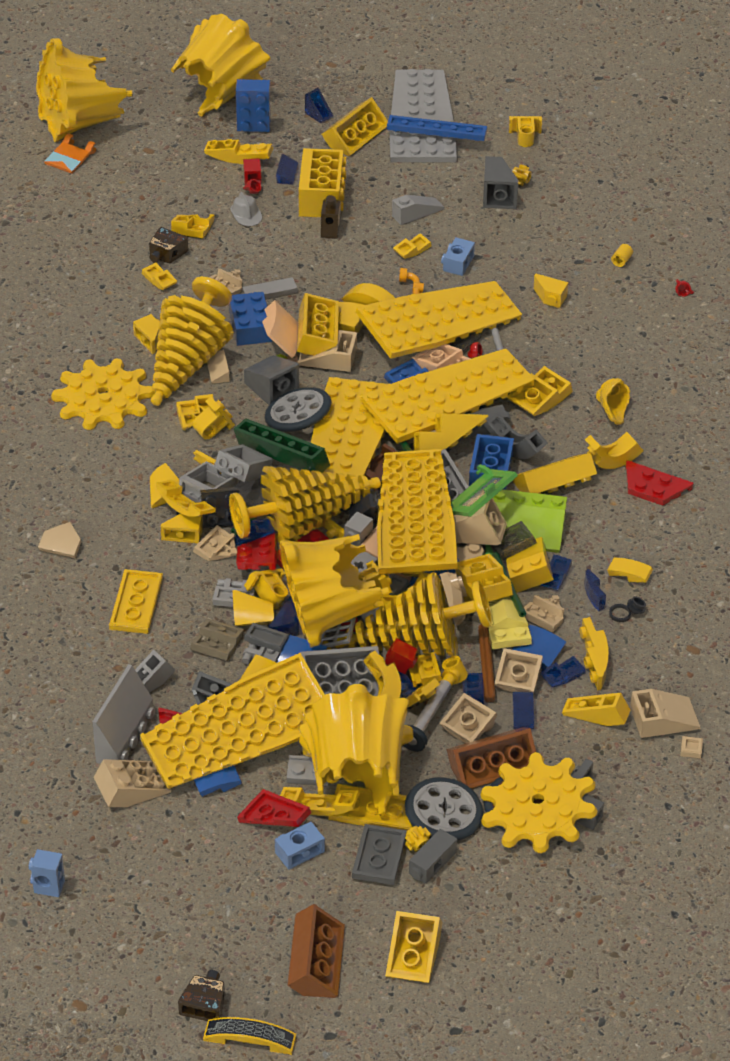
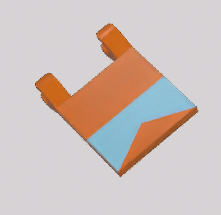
M67 133L63 142L50 154L44 163L73 174L90 154L96 152L94 147L96 143L89 141L84 150L73 146L74 140L72 137L74 135Z

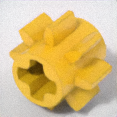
M522 164L519 165V168L514 167L512 171L518 179V185L521 186L524 183H529L532 172L528 171L529 167Z
M414 826L406 833L405 839L407 842L405 845L410 851L414 850L417 852L430 839L431 833L426 827Z

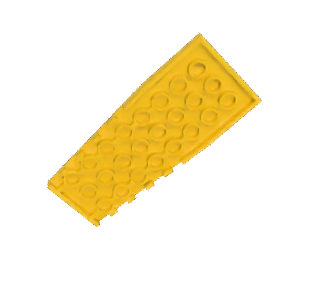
M496 281L401 296L359 306L355 312L390 359L436 348L454 342L457 337L464 339L469 336V333L475 332L479 334L482 333L484 328L489 327L493 329L500 323L506 325L512 319L517 318V320H520L522 313Z
M502 349L389 384L360 395V401L398 444L414 438V432H430L435 430V414H464L468 411L474 413L479 410L481 405L486 404L489 406L493 404L494 399L499 397L502 399L507 398L508 393L514 390L518 393L527 384L533 386L534 378L507 349Z
M329 377L324 391L331 397V408L328 414L314 425L311 443L325 448L330 466L324 472H331L335 478L336 473L344 474L345 480L347 474L355 475L357 480L359 475L365 476L367 468H370V462L374 459L375 451L379 448L381 438H384L386 430L360 401V395L389 384Z
M441 449L384 453L382 488L380 492L381 500L379 502L380 510L377 524L379 574L458 569L455 522Z
M298 653L246 676L224 688L223 692L211 695L205 702L191 706L190 710L181 715L179 713L176 714L170 721L164 724L156 725L148 733H141L140 740L166 787L170 789L299 741L302 735L299 727L307 723L305 714L313 711L312 705L325 694L301 653Z

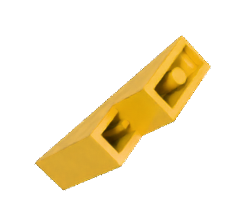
M435 414V432H414V451L441 449L442 451L448 447L452 448L459 443L458 439L462 436L465 438L470 435L475 426L479 427L486 423L488 415Z

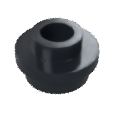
M634 596L627 602L629 610L634 614H643L646 610V603L640 597Z

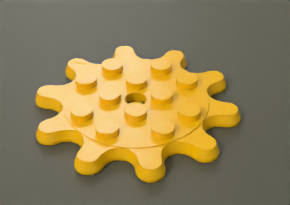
M116 358L110 365L102 367L96 365L93 360L88 359L84 362L83 370L80 373L62 372L60 381L66 384L67 387L55 389L51 394V399L55 402H65L67 404L60 411L62 419L67 420L75 416L82 417L84 419L82 426L86 430L94 429L102 421L109 422L114 429H121L125 425L123 418L126 415L132 414L143 417L147 414L145 405L141 404L140 401L152 398L154 395L152 386L140 385V382L147 378L144 369L125 371L123 370L124 363L121 359Z
M535 752L530 755L528 766L522 769H516L510 764L504 763L498 771L499 776L504 782L499 786H485L481 790V799L491 802L495 806L493 810L483 815L481 819L482 825L486 828L494 826L504 827L506 832L501 839V843L506 848L514 847L522 839H528L533 843L535 852L545 853L549 849V840L552 837L561 836L568 842H575L580 837L579 831L574 826L575 821L580 818L592 819L598 812L593 804L583 801V796L595 789V781L590 777L580 779L571 777L575 769V763L570 758L562 759L557 765L548 766L544 764L543 756ZM534 798L542 800L544 799V801L540 804L533 803Z

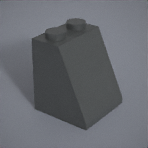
M485 156L483 208L517 209L518 179L503 157Z
M272 355L244 369V383L270 405L280 395L299 389V364Z

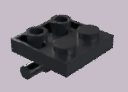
M239 487L200 490L201 502L205 501L216 508L214 513L202 515L203 528L216 527L217 525L219 527L232 526L229 497L232 493H239Z

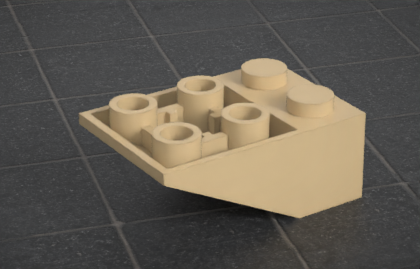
M338 330V344L336 347L315 356L300 353L298 364L306 367L351 372L357 351V332Z
M655 689L632 691L630 709L641 738L700 729L689 697Z
M103 759L94 776L108 807H129L171 793L172 791L171 788L168 789L152 761Z

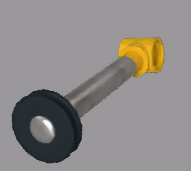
M451 656L442 663L444 671L440 685L436 688V693L431 696L414 725H408L413 729V740L403 745L406 749L419 752L425 748L428 743L427 736L424 733L425 729L452 685L461 683L467 678L468 672L459 656Z

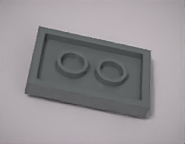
M365 824L352 871V879L394 885L407 830Z

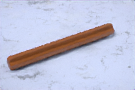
M480 624L478 626L484 700L486 702H494L495 687L489 627H484Z

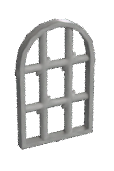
M356 618L346 621H351L350 625L341 626L339 624L335 628L326 630L322 634L320 644L328 648L350 643ZM349 628L348 633L339 634V630ZM336 631L334 636L324 637L325 633ZM347 636L346 640L337 641V638ZM331 639L334 640L331 643L322 644L323 641Z

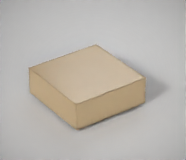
M682 736L680 756L701 759L703 738Z

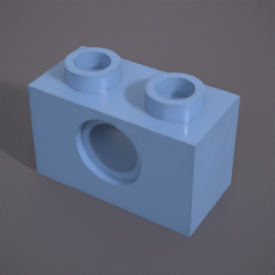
M455 237L452 244H449L447 253H444L442 256L443 271L463 276L474 257L475 242Z
M312 822L300 825L296 829L282 834L275 839V853L288 870L325 852V838Z
M37 849L35 856L31 857L29 861V870L32 872L30 883L33 884L34 893L59 897L65 882L62 853Z

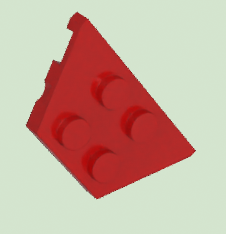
M629 460L626 461L627 490L630 495L663 506L669 503L670 500L680 497L681 492L693 489L694 482Z
M272 533L238 546L236 559L238 570H260V566H269L270 570H276V534Z

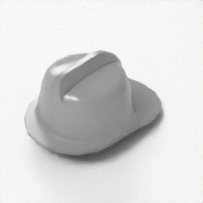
M240 192L230 208L233 216L243 226L259 224L262 220V214L256 205L255 199Z

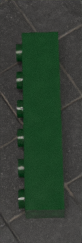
M247 418L233 429L239 445H245L294 468L309 470L310 473L311 471L323 473L330 466L325 448Z

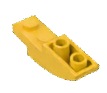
M232 139L211 140L207 142L204 153L225 162L243 164V159H269L273 146L272 144L265 143L240 145L239 140Z
M590 617L583 618L579 633L581 639L585 640L586 657L583 658L584 666L586 669H589L591 683L595 684L598 691L602 690L607 674L609 655L607 638L604 630H595Z

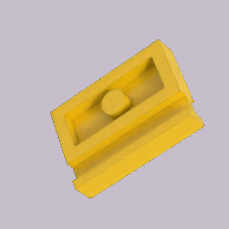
M434 652L431 655L415 656L418 658L413 668L409 667L413 687H417L416 684L420 683L424 685L434 678L438 682L442 680Z
M432 679L407 697L409 700L408 707L417 702L421 703L436 693L435 688L440 685L437 679Z

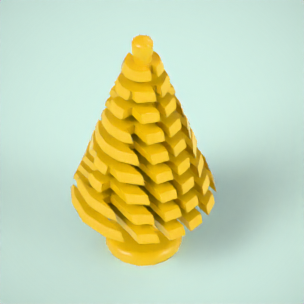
M203 276L196 277L193 280L192 290L201 301L182 295L181 298L176 295L168 296V299L165 298L162 301L155 356L156 363L154 365L155 373L153 375L154 383L152 385L154 395L150 400L154 406H159L163 399L171 396L172 391H176L181 384H184L195 371L199 370L203 364L210 360L217 351L232 339L234 332H232L231 324L224 320L226 318L219 311L211 307V305L224 307L232 300L230 290L219 281Z
M264 466L262 471L268 475H261V484L268 488H262L261 490L262 497L267 501H263L264 504L247 508L243 497L239 493H232L229 497L230 513L234 528L240 538L249 536L251 518L271 514L272 516H267L270 527L278 531L275 534L280 545L279 541H297L302 538L298 535H306L312 529L321 526L322 522L329 521L332 516L341 513L339 508L346 510L350 507L349 504L351 502L355 504L360 501L361 495L365 497L367 494H370V489L380 488L381 481L378 477L368 480L366 476L359 475L357 480L355 475L347 474L345 480V475L341 473H336L335 478L331 472H323L322 474L320 471H311L310 473L309 470L301 469L299 471L294 468H290L289 472L286 468Z
M432 572L427 576V581L421 579L417 582V592L416 588L411 586L406 592V597L404 593H401L396 597V603L393 600L387 602L386 611L382 607L378 608L375 613L376 619L373 614L365 617L367 630L364 628L362 620L355 624L356 633L352 632L350 643L335 647L339 649L349 645V648H357V642H359L360 647H370L371 643V646H378L380 651L383 648V642L385 650L388 651L394 640L398 638L417 648V654H419L421 649L422 653L431 655V651L434 649L436 655L443 656L446 649L448 656H457V635L452 618L477 612L480 622L484 627L492 626V615L485 589L480 580L472 583L474 600L449 607L443 585L439 581L438 575ZM347 636L337 638V641L346 640Z

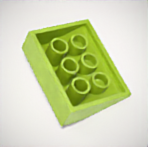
M503 489L493 497L507 522L502 542L496 546L514 547L542 537L546 552L560 553L567 497Z

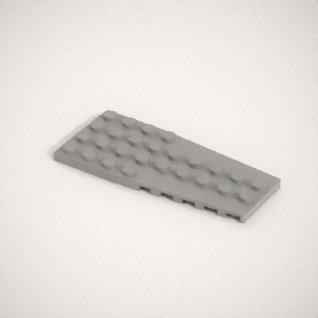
M396 70L391 115L454 122L444 70ZM389 130L390 162H456L457 160L456 138Z

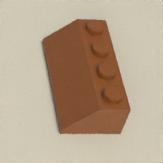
M525 727L446 749L451 769L457 781L464 783L470 788L494 782L500 777L498 771L504 763H508L516 769L527 767L530 755L536 752L531 729Z
M315 904L295 914L287 986L303 996L338 997L345 924Z

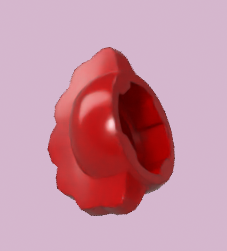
M251 179L243 189L251 194H257L262 188L261 180Z
M676 279L675 292L679 296L685 297L694 293L687 281Z
M474 342L471 344L470 351L467 353L468 358L472 359L482 356L481 343Z

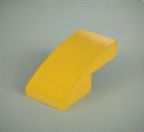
M418 234L410 241L405 238L393 247V250L406 259L426 251L432 247V244L422 234Z
M157 263L142 269L141 274L161 290L177 283L168 270L163 271Z
M614 557L607 571L609 576H627L629 582H647L653 568L639 561Z

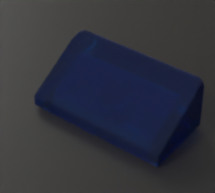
M281 154L276 179L277 183L292 185L298 168V162L285 154Z

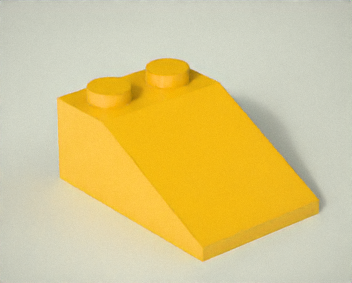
M542 537L506 549L507 568L517 593L554 580Z
M396 911L386 977L430 983L443 924L440 917Z

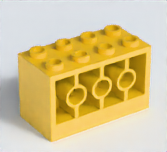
M303 148L299 181V217H321L323 200L329 195L335 196L336 200L341 201V211H343L346 180V157H343V150Z

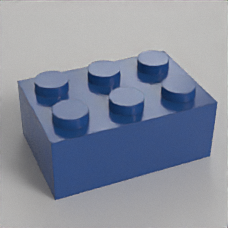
M237 79V131L270 132V80Z
M264 292L232 295V300L229 303V314L237 346L272 342L267 336L262 323L267 317L264 310L267 307Z
M477 434L469 471V486L484 474H476L477 466L480 464L485 465L489 469L510 471L514 438ZM493 478L480 490L486 488L490 483L496 484L501 478Z

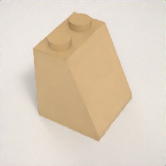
M480 497L466 501L462 506H471ZM493 498L471 517L453 515L456 543L501 544L507 522Z

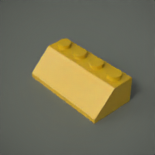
M371 97L360 103L321 135L330 148L343 150L344 155L350 156L385 129L388 120Z
M304 293L299 308L297 352L315 356L337 346L339 301Z
M590 452L519 473L513 480V483L521 492L541 494V492L547 490L548 493L557 491L558 486L564 485V488L575 485L574 481L577 480L581 482L589 481L592 479V475L597 474Z

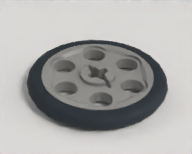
M304 387L288 391L280 395L268 406L265 412V422L270 428L281 432H294L306 429L318 423L328 414L331 408V397L326 391L314 387Z
M434 777L419 782L409 791L405 800V813L413 827H426L431 833L429 838L439 829H442L457 838V841L463 840L478 830L484 815L483 806L478 795L464 783L446 777ZM435 791L439 794V796L433 797L429 794V792ZM450 794H458L460 798L453 799L450 797ZM444 802H445L444 808H446V809H445V810H446V812H445V817H443L444 811H443V808H442ZM425 804L429 809L422 810L418 805ZM460 809H467L470 811V814H462ZM433 819L436 820L439 824L431 825L428 821ZM456 822L460 825V827H451L449 823Z

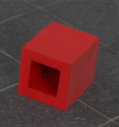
M260 158L243 159L245 185L251 179L261 180Z
M396 638L387 651L384 660L385 664L389 666L394 663L397 670L405 674L409 667L413 668L418 658L415 657L417 648Z

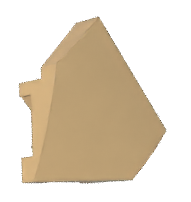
M218 268L217 274L209 277L225 285L232 295L239 294L242 291L240 270L234 269V271L226 272Z
M71 522L44 531L38 548L40 551L76 559L82 542Z
M217 525L194 547L193 552L207 561L236 556L237 548H235L234 533L229 534Z
M534 595L533 602H529L524 607L527 621L552 633L563 623L564 608L559 604L558 595H552V598L543 599Z

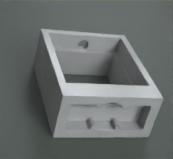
M239 445L219 450L214 468L243 482L259 479L261 475H268L262 469L264 466H271L273 459L245 445Z
M206 461L181 476L179 485L182 486L183 495L198 503L201 502L200 490L235 487L236 478L214 468L215 465ZM207 481L215 485V487L211 488L202 482Z

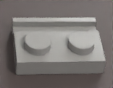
M289 755L287 783L317 785L311 757Z

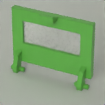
M478 465L476 474H484L451 502L453 515L471 517L518 476L517 473L489 469L485 465Z

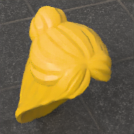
M612 378L605 381L600 389L597 390L596 399L601 402L609 420L616 425L624 423V413L629 404L630 389L624 384L622 379Z

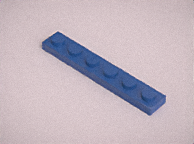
M390 115L387 130L485 141L487 126Z

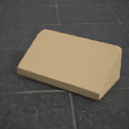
M221 349L207 361L212 384L230 382L224 349Z

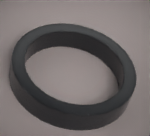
M615 604L610 607L609 616L616 622H626L631 617V611L625 604ZM616 608H623L629 614L627 617L617 618L612 614V611Z

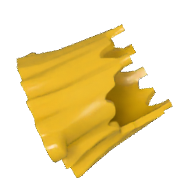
M218 14L211 15L209 20L203 19L201 25L195 26L188 47L179 56L171 68V72L174 73L179 68H185V72L188 75H197L198 83L207 87L206 99L198 111V115L202 117L206 112L214 108L217 110L236 95L237 79L263 80L259 72L266 68V63L271 58L262 50L259 43L250 38L249 26L244 20L232 21L226 15Z
M52 38L50 42H47L46 50H42L43 59L39 61L36 92L39 98V119L47 121L48 131L52 134L54 142L63 139L67 133L71 134L85 127L120 118L121 114L125 113L124 109L118 107V105L124 98L132 97V90L126 91L125 88L109 87L105 80H98L95 77L97 68L94 64L104 63L106 61L105 57L99 58L76 54L64 47L59 38Z
M359 534L318 542L279 541L281 560L288 589L296 609L303 636L308 640L310 648L320 645L322 634L326 630L384 606L381 598L390 595L388 587L380 589V587L375 588L374 580L366 582L358 579V568L352 565L351 562L358 554L366 552L365 544L355 546L351 543L360 540Z
M353 684L341 694L329 693L323 695L321 699L312 705L313 711L305 714L307 723L299 727V731L302 734L299 738V743L302 746L303 755L312 758L318 794L324 795V783H336L342 777L352 784L355 781H362L367 791L372 792L378 815H386V807L391 795L399 796L402 746L413 740L412 727L404 725L409 704L407 698H393L388 694L372 696L364 685Z

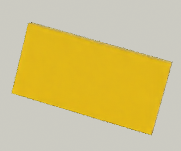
M124 569L109 623V630L149 633L163 580V573Z
M337 784L334 795H338L339 790H359L360 794L351 811L328 816V820L361 826L370 824L407 831L413 827L405 813L406 795H391L386 807V815L380 816L375 808L371 791H367L366 788Z

